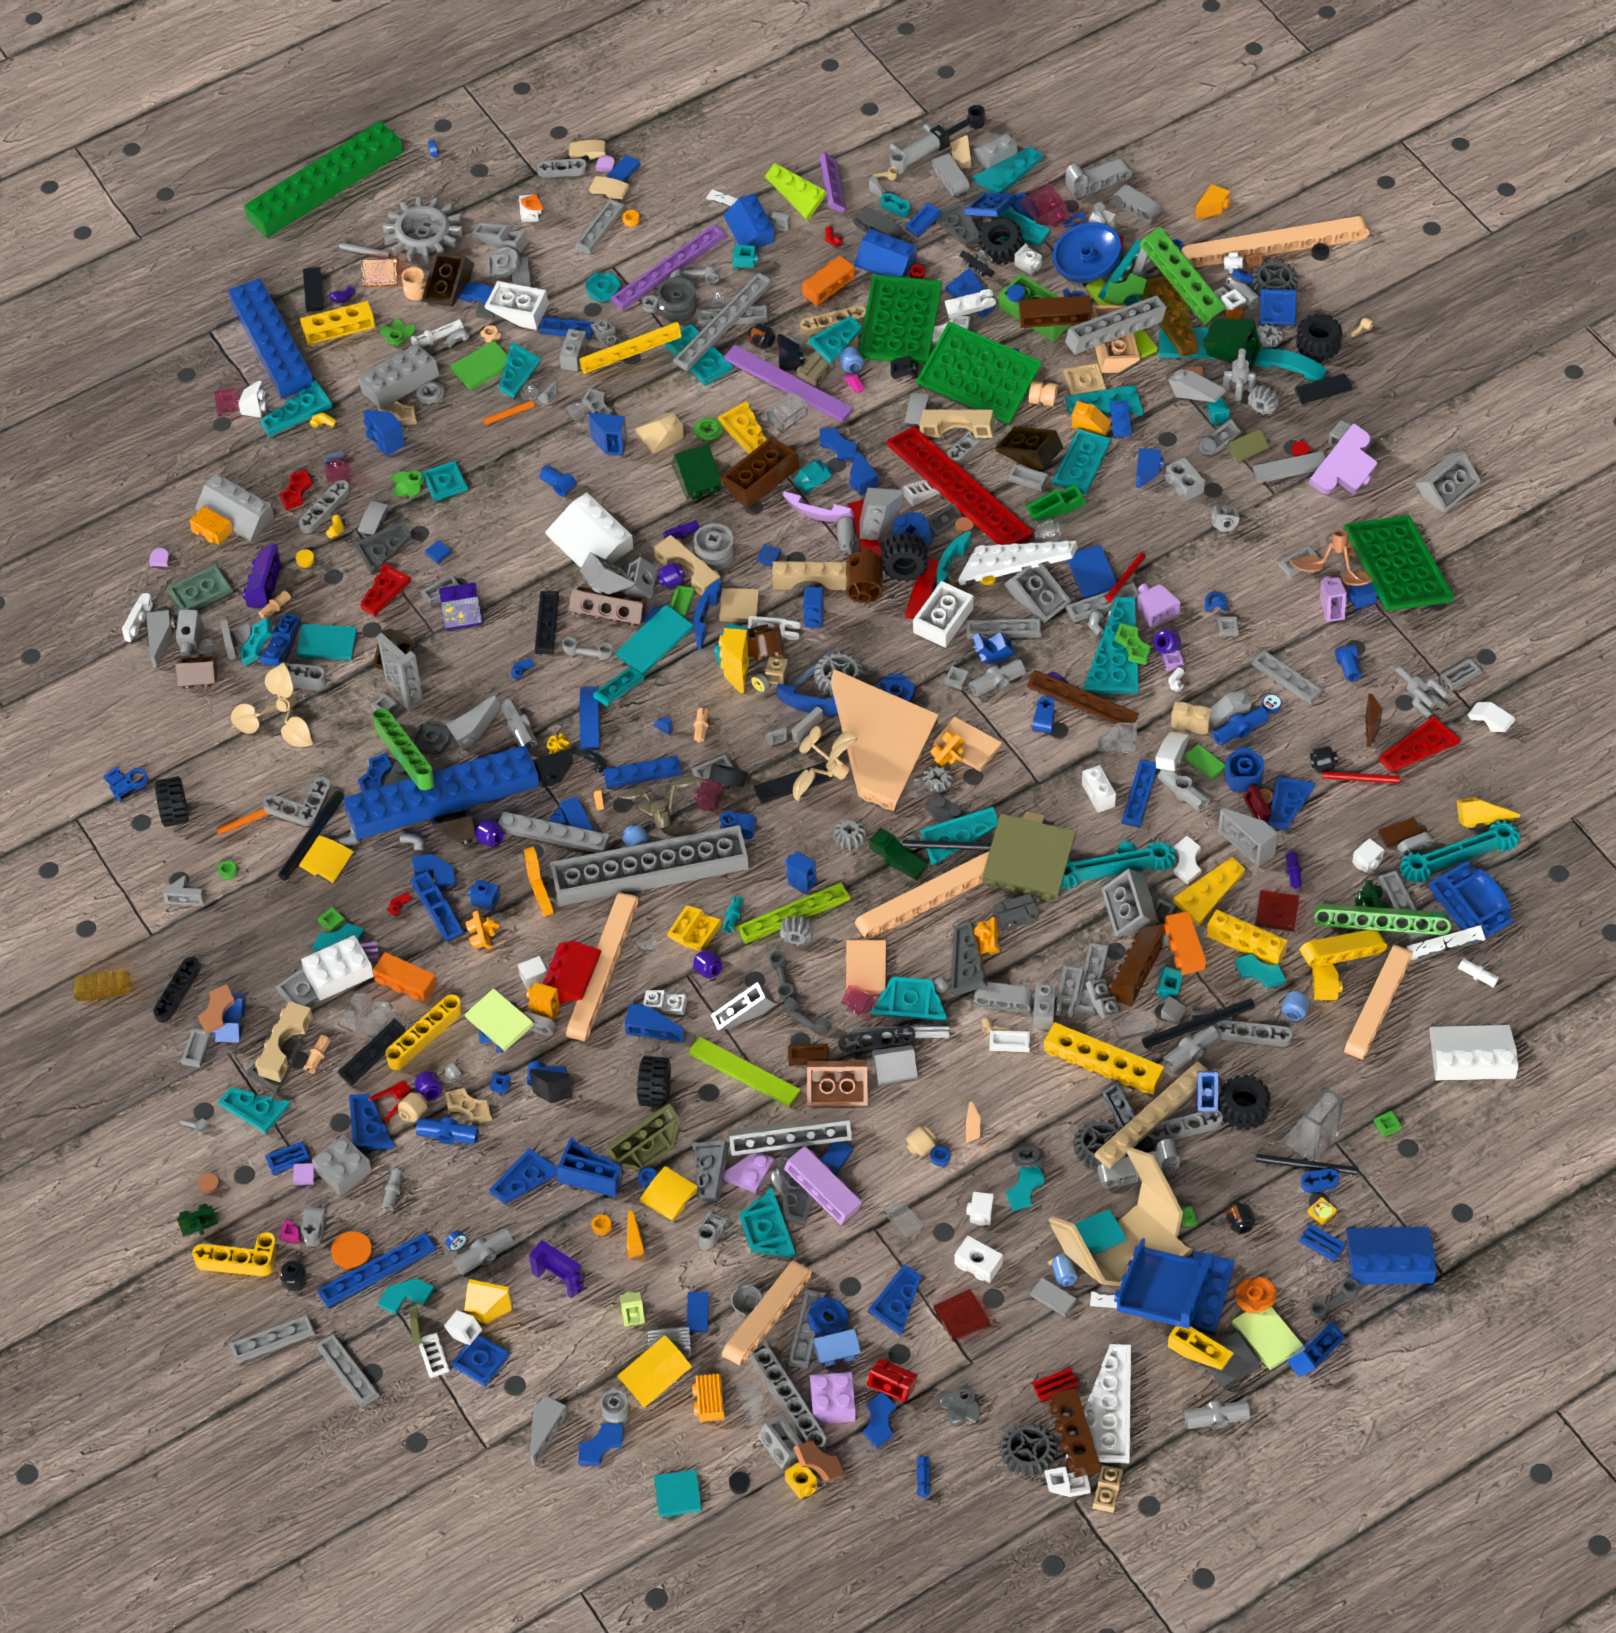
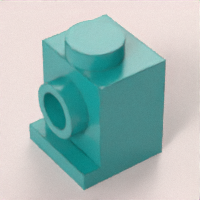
M734 245L733 269H737V267L754 268V263L758 264L759 253H756L755 246Z
M1222 396L1216 402L1207 401L1206 409L1211 424L1224 423L1229 420L1230 410L1227 408V402L1223 401Z
M1165 966L1158 972L1159 977L1155 993L1160 994L1159 997L1164 1000L1168 996L1174 998L1178 995L1182 980V973L1180 971Z

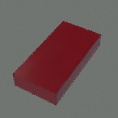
M1250 785L1243 798L1253 817L1267 823L1271 812L1258 787Z

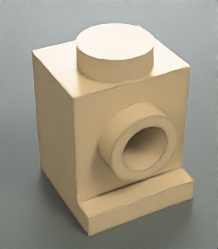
M782 655L769 656L767 668L765 669V677L768 679L769 684L784 685L788 670V659H785Z

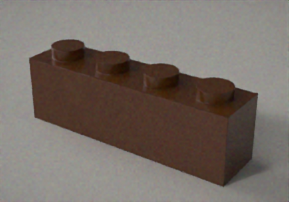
M1090 295L1019 300L1020 327L1073 325L1092 320Z

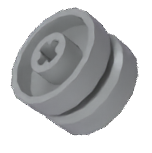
M710 523L699 528L694 534L695 556L700 560H704L709 568L717 571L726 568L732 563L735 555L734 536L727 526Z

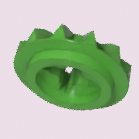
M703 418L694 425V434L697 439H702L703 442L705 440L711 442L712 439L718 440V436L722 435V425L714 418ZM711 427V431L705 433V430L707 431Z

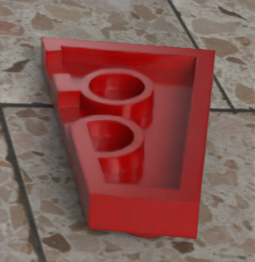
M385 563L381 567L380 575H377L374 579L373 587L367 591L360 604L363 611L374 617L412 582L408 575Z

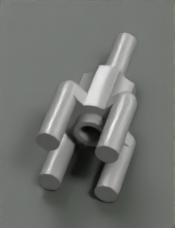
M1239 349L1238 359L1232 364V371H1225L1223 377V388L1225 391L1230 389V380L1236 383V401L1242 400L1244 383L1249 380V392L1255 388L1256 373L1249 372V362L1245 360V349Z
M1402 666L1397 667L1396 672L1409 683L1407 690L1415 696L1412 705L1428 720L1434 714L1422 702L1429 708H1433L1436 704L1443 711L1448 707L1433 689L1444 699H1447L1450 693L1435 679L1430 678L1426 682L1421 676L1413 677Z

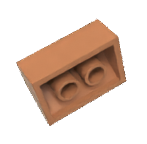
M807 1061V1106H868L867 1061Z

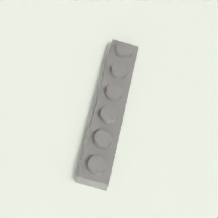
M502 812L498 822L503 827L504 833L594 853L605 852L611 839L609 834L508 812Z

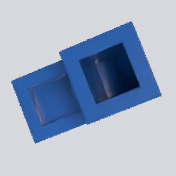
M1001 632L990 639L985 638L980 633L973 636L974 648L979 653L983 663L993 664L1001 662L1015 654L1010 638Z

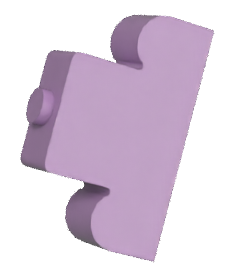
M1353 423L1312 475L1309 484L1323 494H1331L1335 490L1337 483L1352 494H1356L1363 484L1367 485L1373 476L1371 474L1377 465V461L1364 452L1370 441L1369 434Z

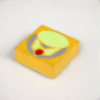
M1321 1197L1308 1209L1307 1213L1323 1226L1336 1214L1337 1209Z

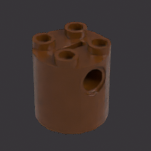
M865 548L860 552L847 556L846 595L851 600L860 603L876 601L882 595V558L873 553L871 549Z

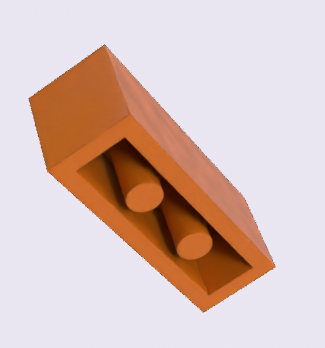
M841 256L831 260L828 265L819 269L816 274L807 278L802 283L803 296L816 306L820 305L855 278L854 266Z
M1189 911L1166 916L1165 924H1163L1165 926L1164 934L1169 937L1170 951L1174 952L1176 956L1174 957L1176 968H1180L1182 975L1205 970L1206 958Z
M384 952L373 968L374 979L378 984L387 985L394 991L407 994L416 1001L420 1000L425 1003L437 986L435 974Z

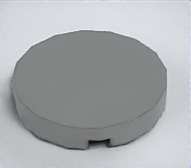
M502 247L492 253L493 256L488 258L486 264L489 273L493 277L505 278L512 275L518 269L521 259L516 250L511 247Z

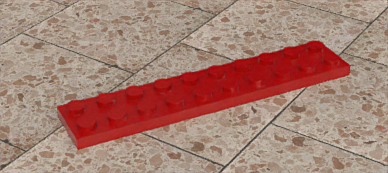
M915 426L887 440L886 445L949 502L954 503L959 511L996 544H1022L1033 538L1034 532Z

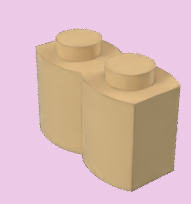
M1175 702L1171 716V727L1182 731L1190 730L1196 734H1208L1212 710L1205 706H1192L1186 702Z

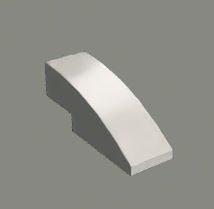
M1170 732L1165 737L1156 755V768L1175 771L1177 764L1181 762L1190 735Z

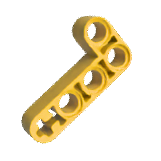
M264 1232L258 1236L255 1249L199 1244L194 1247L192 1255L196 1267L201 1270L267 1276L274 1269L278 1247L274 1235Z

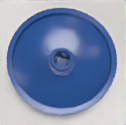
M1098 222L1079 224L1066 231L1058 239L1053 249V262L1058 273L1069 281L1077 283L1096 281L1109 274L1116 267L1122 255V244L1116 231L1106 224Z

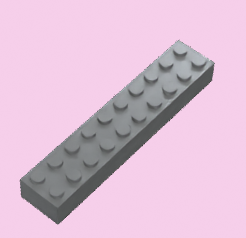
M738 825L550 862L558 906L615 896L618 892L630 893L747 870L748 856L741 828Z

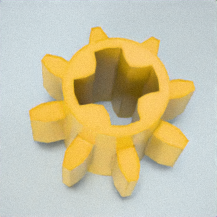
M563 734L551 736L547 742V748L550 750L549 754L570 749L571 745L567 741L568 737Z

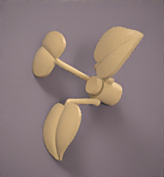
M282 663L269 671L265 677L267 689L272 694H277L279 698L276 704L259 713H256L252 704H240L232 711L231 721L241 732L252 734L260 726V721L257 717L275 708L282 712L287 711L286 725L281 729L284 740L292 746L307 747L313 744L308 724L301 717L295 716L289 719L291 712H293L292 708L296 705L297 700L292 694L294 684L290 671L286 664Z
M814 726L811 729L810 733L803 739L799 751L805 754L813 747L828 760L826 765L828 772L811 768L809 771L804 770L793 785V796L798 802L814 780L815 772L828 775L829 777L834 775L839 780L845 778L849 767L843 764L838 759V756L858 740L849 732H843L833 743L830 756H827L815 745V742L821 736V728Z

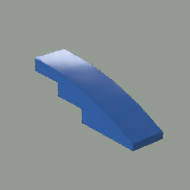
M428 871L411 878L410 882L444 940L447 942L462 935L463 931L446 899L444 900L437 885L435 886Z

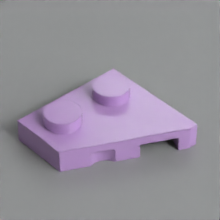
M761 1152L752 1153L727 1169L723 1180L756 1194L773 1166L774 1158Z

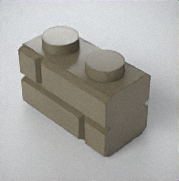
M815 350L813 354L810 353L805 364L798 367L796 372L797 378L818 388L834 369L835 361L830 365Z

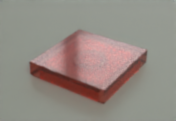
M1260 890L1255 926L1294 932L1299 895Z
M971 1289L934 1305V1311L952 1342L990 1325L989 1319Z

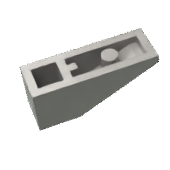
M1179 369L1168 380L1175 396L1178 398L1216 402L1226 392L1223 387L1193 371Z
M169 610L146 613L150 657L153 668L158 666L173 636L172 628H175L174 617H170Z
M495 695L447 725L462 750L473 745L481 737L501 708Z
M757 982L711 1014V1017L718 1031H723L761 1016L777 1004L770 990Z
M545 1395L533 1407L530 1460L534 1466L567 1416L565 1405Z

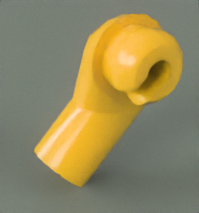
M326 413L313 415L310 420V425L314 428L324 423L333 428L337 423L336 419Z
M340 515L332 517L333 525L326 531L329 538L337 537L344 531Z

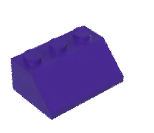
M275 543L259 551L256 559L252 562V573L248 575L247 579L248 586L243 591V599L246 600L247 607L262 609L272 599L282 567L278 547Z

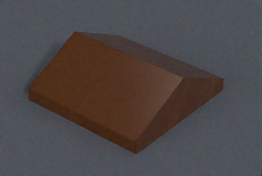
M1368 694L1365 714L1367 747H1371L1379 733L1383 710L1373 694Z

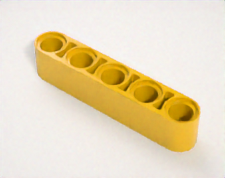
M1365 930L1309 941L1301 946L1300 952L1309 967H1318L1378 955L1385 951L1388 945L1378 930Z
M451 994L443 998L387 1048L386 1058L390 1069H402L462 1015L461 1002L458 996Z

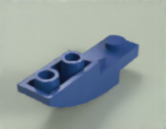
M283 614L272 631V640L261 655V663L279 666L281 662H286L294 645L301 617L294 616L293 614Z

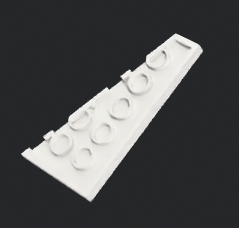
M1076 541L976 546L958 582L961 586L965 585L966 581L975 579L977 582L989 575L998 577L1022 571V567L1031 565L1032 568L1039 567V564L1042 562L1055 563L1071 559L1078 545Z
M1109 1345L1101 1370L1094 1383V1388L1084 1409L1099 1462L1129 1463L1131 1345ZM1076 1450V1451H1075L1076 1454H1083V1453H1084V1452L1081 1451V1450Z

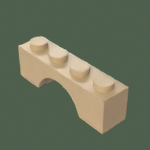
M923 410L919 427L920 431L927 438H940L947 430L959 427L970 430L974 438H992L996 422L993 410Z
M671 535L654 547L655 558L665 566L670 562H674L676 565L680 564L681 567L687 568L693 573L691 578L692 588H695V592L699 596H702L711 584L721 579L716 570L709 568L704 560L696 557L692 550H688L679 539H675Z
M773 562V590H792L796 584L803 581L819 582L828 590H846L847 562Z
M289 1001L286 1008L281 1010L280 1020L273 1026L272 1035L269 1040H266L264 1051L256 1060L255 1067H257L259 1076L281 1083L289 1067L287 1057L281 1052V1048L290 1037L306 1033L313 1019L311 1008Z

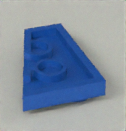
M1277 777L1268 825L1273 826L1275 829L1288 830L1314 790L1316 783Z
M529 1148L489 1189V1192L506 1205L557 1176V1167Z

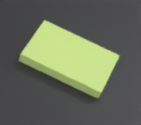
M494 988L465 1014V1017L504 1051L534 1026L528 1017Z
M1272 1307L1259 1313L1245 1312L1232 1320V1325L1269 1370L1287 1360L1303 1345Z

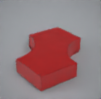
M306 469L289 475V486L279 494L286 511L303 505V493L313 486V482Z

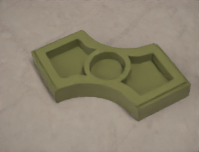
M409 1307L412 1340L414 1346L421 1345L422 1331L418 1307Z

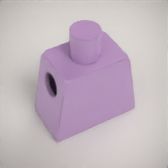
M1324 577L1321 581L1320 600L1326 622L1345 620L1346 591L1338 577Z
M1144 583L1138 588L1140 592L1138 595V608L1150 628L1180 613V601L1162 585L1150 588L1147 583Z

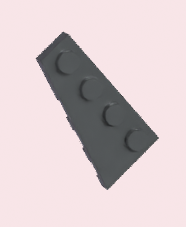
M971 921L954 926L950 993L954 996L987 987L978 938L974 935L975 925Z

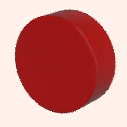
M1296 441L1292 445L1291 453L1294 457L1306 455L1310 452V446L1304 441Z

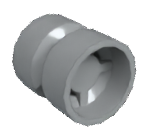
M612 1389L601 1397L602 1416L605 1423L624 1425L628 1421L630 1412L628 1399L624 1392Z

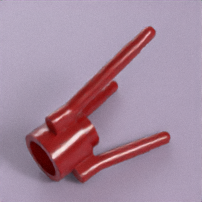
M401 1080L394 1086L369 1097L368 1100L374 1101L389 1093L392 1094L394 1099L402 1100L411 1093V1089L405 1080ZM398 1104L383 1120L384 1123H387L398 1111Z

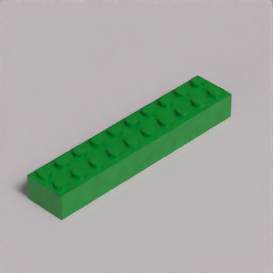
M378 121L244 205L246 219L266 238L270 237L403 153L401 138L382 121Z

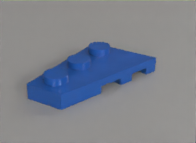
M970 267L946 286V292L955 298L980 293L982 290H985ZM996 304L975 313L985 318L996 309Z
M370 1094L349 1095L353 1145L358 1150L394 1149V1144L387 1134V1129L379 1117L373 1100H368L371 1097Z
M904 1264L870 1306L868 1313L901 1336L921 1275Z

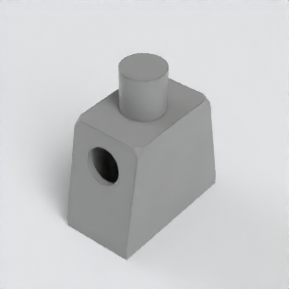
M179 609L176 640L181 649L180 655L184 657H190L192 650L197 651L200 647L204 626L198 610Z

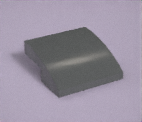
M1235 1332L1217 1342L1234 1353L1225 1367L1220 1370L1206 1365L1222 1388L1225 1389L1241 1381L1242 1376L1258 1369L1261 1363L1239 1333Z

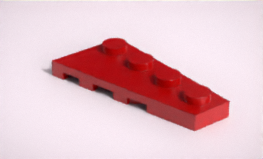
M1433 716L1379 757V762L1393 773L1458 745L1461 739Z

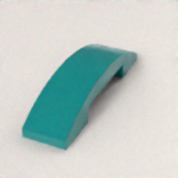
M1260 349L1254 363L1256 366L1270 369L1273 365L1304 374L1305 380L1312 382L1323 380L1327 371L1324 366L1306 356L1281 349Z
M967 531L957 537L942 554L937 568V586L941 581L949 583V572L947 571L956 555L964 557L971 545V532Z

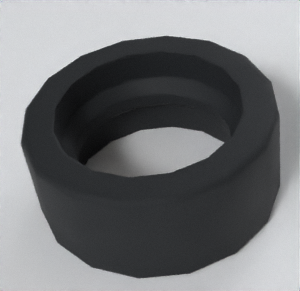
M712 764L709 779L729 786L744 787L747 772L734 767Z

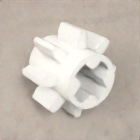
M1229 252V256H1224V270H1229L1228 273L1232 274L1235 269L1242 270V256H1238L1237 252Z

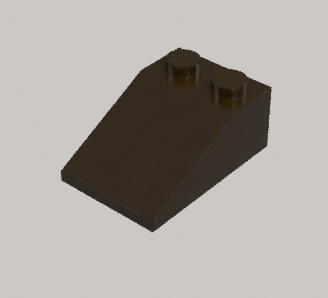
M435 252L421 301L453 307L470 281L474 263L466 256Z
M1014 426L997 445L995 450L1028 468L1044 470L1063 449V445L1056 430Z

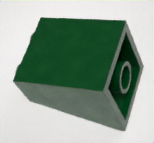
M1214 318L1212 325L1209 326L1208 334L1203 340V346L1206 348L1208 356L1233 364L1238 359L1239 349H1245V360L1249 362V370H1252L1262 347L1254 319Z
M709 444L674 454L672 467L686 499L692 498L694 500L702 497V494L709 493L711 495L719 492L722 482Z

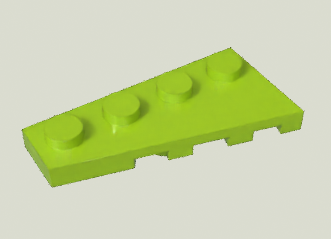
M776 163L772 165L765 175V178L807 221L827 195L825 190Z

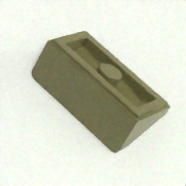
M1260 429L1229 443V452L1238 463L1269 449Z

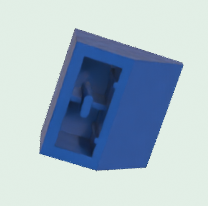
M363 411V422L367 430L365 431L366 436L370 441H374L380 452L382 451L388 456L405 446L401 423L391 412Z
M589 413L591 439L605 454L623 456L627 442L625 416Z

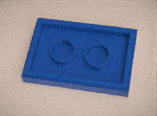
M984 192L965 208V215L998 217L1016 201V195Z
M1101 545L1076 551L1073 558L1067 559L1083 599L1110 591L1116 584V579Z

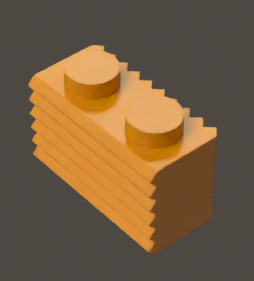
M205 505L189 520L191 530L196 535H203L210 543L215 542L221 545L233 533L231 521L205 507Z
M535 982L533 987H529L526 997L529 998L528 1008L531 1009V1013L554 1021L560 1010L557 988Z
M721 1374L695 1376L696 1383L692 1384L693 1396H697L698 1402L694 1403V1414L699 1415V1422L725 1420Z

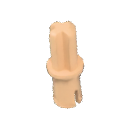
M283 590L277 597L270 599L269 603L259 611L260 617L263 619L269 618L275 612H279L281 607L291 600L290 594Z
M703 708L697 710V718L694 722V740L697 743L704 742L706 730L709 727L707 723L709 711L705 709L704 714H702Z
M320 1035L314 1048L310 1050V1056L303 1067L305 1070L309 1068V1073H315L321 1059H324V1053L330 1043L328 1036Z

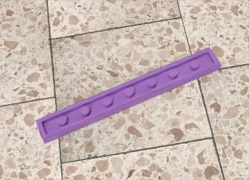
M713 224L613 295L611 302L622 311L663 281L670 278L672 272L684 268L726 238V234Z
M735 344L725 355L726 361L841 423L853 412L851 406Z

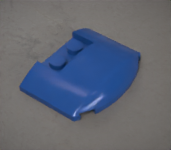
M1465 861L1429 882L1428 885L1436 901L1442 904L1461 931L1481 925L1486 939L1512 924L1513 917L1510 918L1509 911L1511 907L1504 892L1495 880L1481 868L1477 870L1470 867V862Z

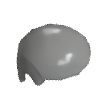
M751 1285L737 1287L731 1295V1305L740 1315L749 1316L761 1301L763 1295L758 1288Z

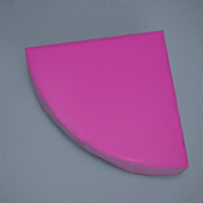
M848 374L844 377L847 384L854 391L860 393L865 390L857 374Z
M285 1219L279 1236L280 1240L300 1243L301 1236L298 1228L292 1221Z

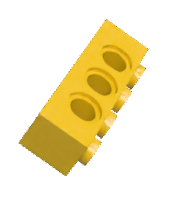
M368 301L300 318L307 345L375 328L373 314Z
M1217 909L1207 927V937L1247 955L1254 954L1257 959L1270 965L1280 964L1286 954L1288 940Z

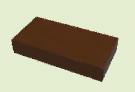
M1414 817L1379 829V835L1387 848L1422 833Z
M828 1043L788 1045L789 1066L807 1065V1061H828Z

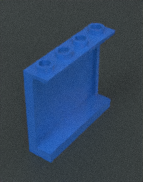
M1142 1238L1140 1244L1134 1248L1133 1260L1128 1262L1127 1274L1122 1276L1121 1288L1116 1290L1114 1302H1117V1311L1189 1329L1214 1269V1255L1206 1253L1203 1261L1147 1248L1145 1247V1238Z

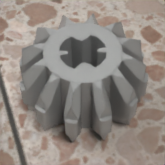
M1257 385L1248 397V404L1251 405V409H1255L1257 413L1261 412L1262 415L1266 413L1270 415L1279 403V396L1276 395V391H1272L1270 387L1266 388L1265 385L1261 387Z
M848 818L846 822L841 819L840 824L835 825L833 838L836 845H840L842 850L847 847L850 851L852 847L858 849L859 844L863 845L866 831L862 823L858 824L857 819L851 821Z
M794 915V917L787 916V919L781 923L780 934L784 942H790L791 945L796 944L799 946L800 944L806 945L807 942L811 941L813 924L810 923V919H803V916L797 917Z

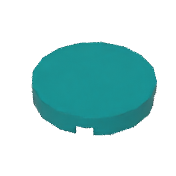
M606 272V274L596 273L590 276L586 282L587 295L598 302L611 301V297L621 289L617 276Z

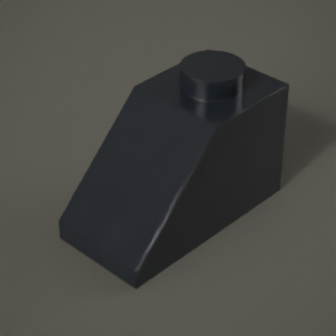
M778 334L779 368L783 371L797 370L800 363H804L803 352H800L799 344L782 334Z
M571 748L534 759L542 787L560 783L573 763Z

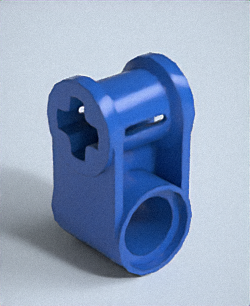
M1043 696L1037 702L1032 731L1052 733L1054 700L1049 696Z
M726 811L720 815V829L740 825L743 839H752L755 834L757 818L751 814Z

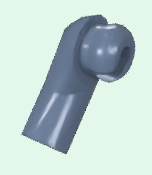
M340 450L326 455L322 463L323 468L331 470L336 461L344 459L343 451Z

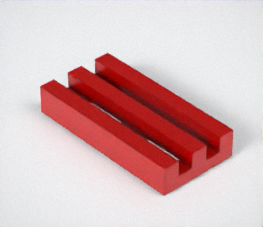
M1070 1367L1032 1382V1386L1040 1402L1043 1403L1052 1399L1053 1393L1074 1388L1078 1389L1079 1383L1076 1381V1377L1073 1375ZM1072 1382V1384H1070V1385H1067V1386H1065V1387L1059 1388V1389L1054 1390V1391H1052V1392H1049V1393H1047V1394H1044V1395L1041 1394V1393L1046 1392V1391H1048V1390L1056 1389V1388H1058V1387H1060L1061 1385H1064V1384H1066V1383Z

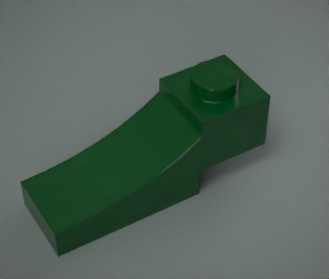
M881 827L869 840L870 850L884 857L885 863L916 881L928 868V863L915 856L908 849L903 848V845L896 839V836Z

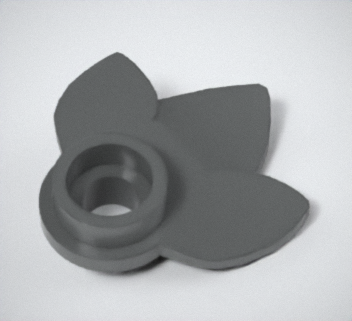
M966 1385L960 1386L955 1392L946 1393L940 1400L939 1406L948 1409L947 1417L951 1425L959 1423L965 1417L974 1424L977 1422L980 1415V1407L975 1401V1392L971 1387ZM963 1392L968 1393V1398L962 1399L961 1394Z

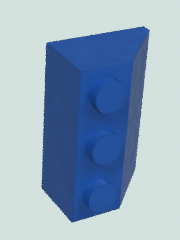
M755 193L739 198L724 214V219L738 245L755 246L756 249L775 243L774 228Z
M869 229L862 239L854 266L877 275L905 277L917 260V246Z

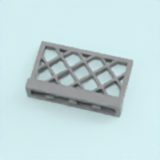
M380 633L377 635L385 680L403 696L404 706L410 710L423 700L416 656L411 651L405 655L384 634Z

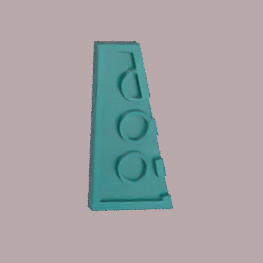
M1030 146L974 175L973 181L991 193L1004 194L1044 158V154Z
M1138 239L1125 253L1123 259L1119 262L1117 268L1097 297L1101 300H1104L1109 283H1120L1124 278L1122 274L1124 270L1127 272L1133 265L1131 260L1138 257L1139 248L1141 247Z
M316 380L311 383L309 388L298 392L299 395L294 399L290 398L287 400L283 407L276 408L260 420L261 426L269 437L307 420L313 415L332 408L331 401Z
M1135 385L1065 396L1069 415H1072L1077 401L1095 405L1104 415L1111 413L1110 402L1128 401L1129 414L1143 416V409Z
M994 807L920 829L923 841L974 842L996 829L998 819ZM926 848L932 867L959 851L958 849Z

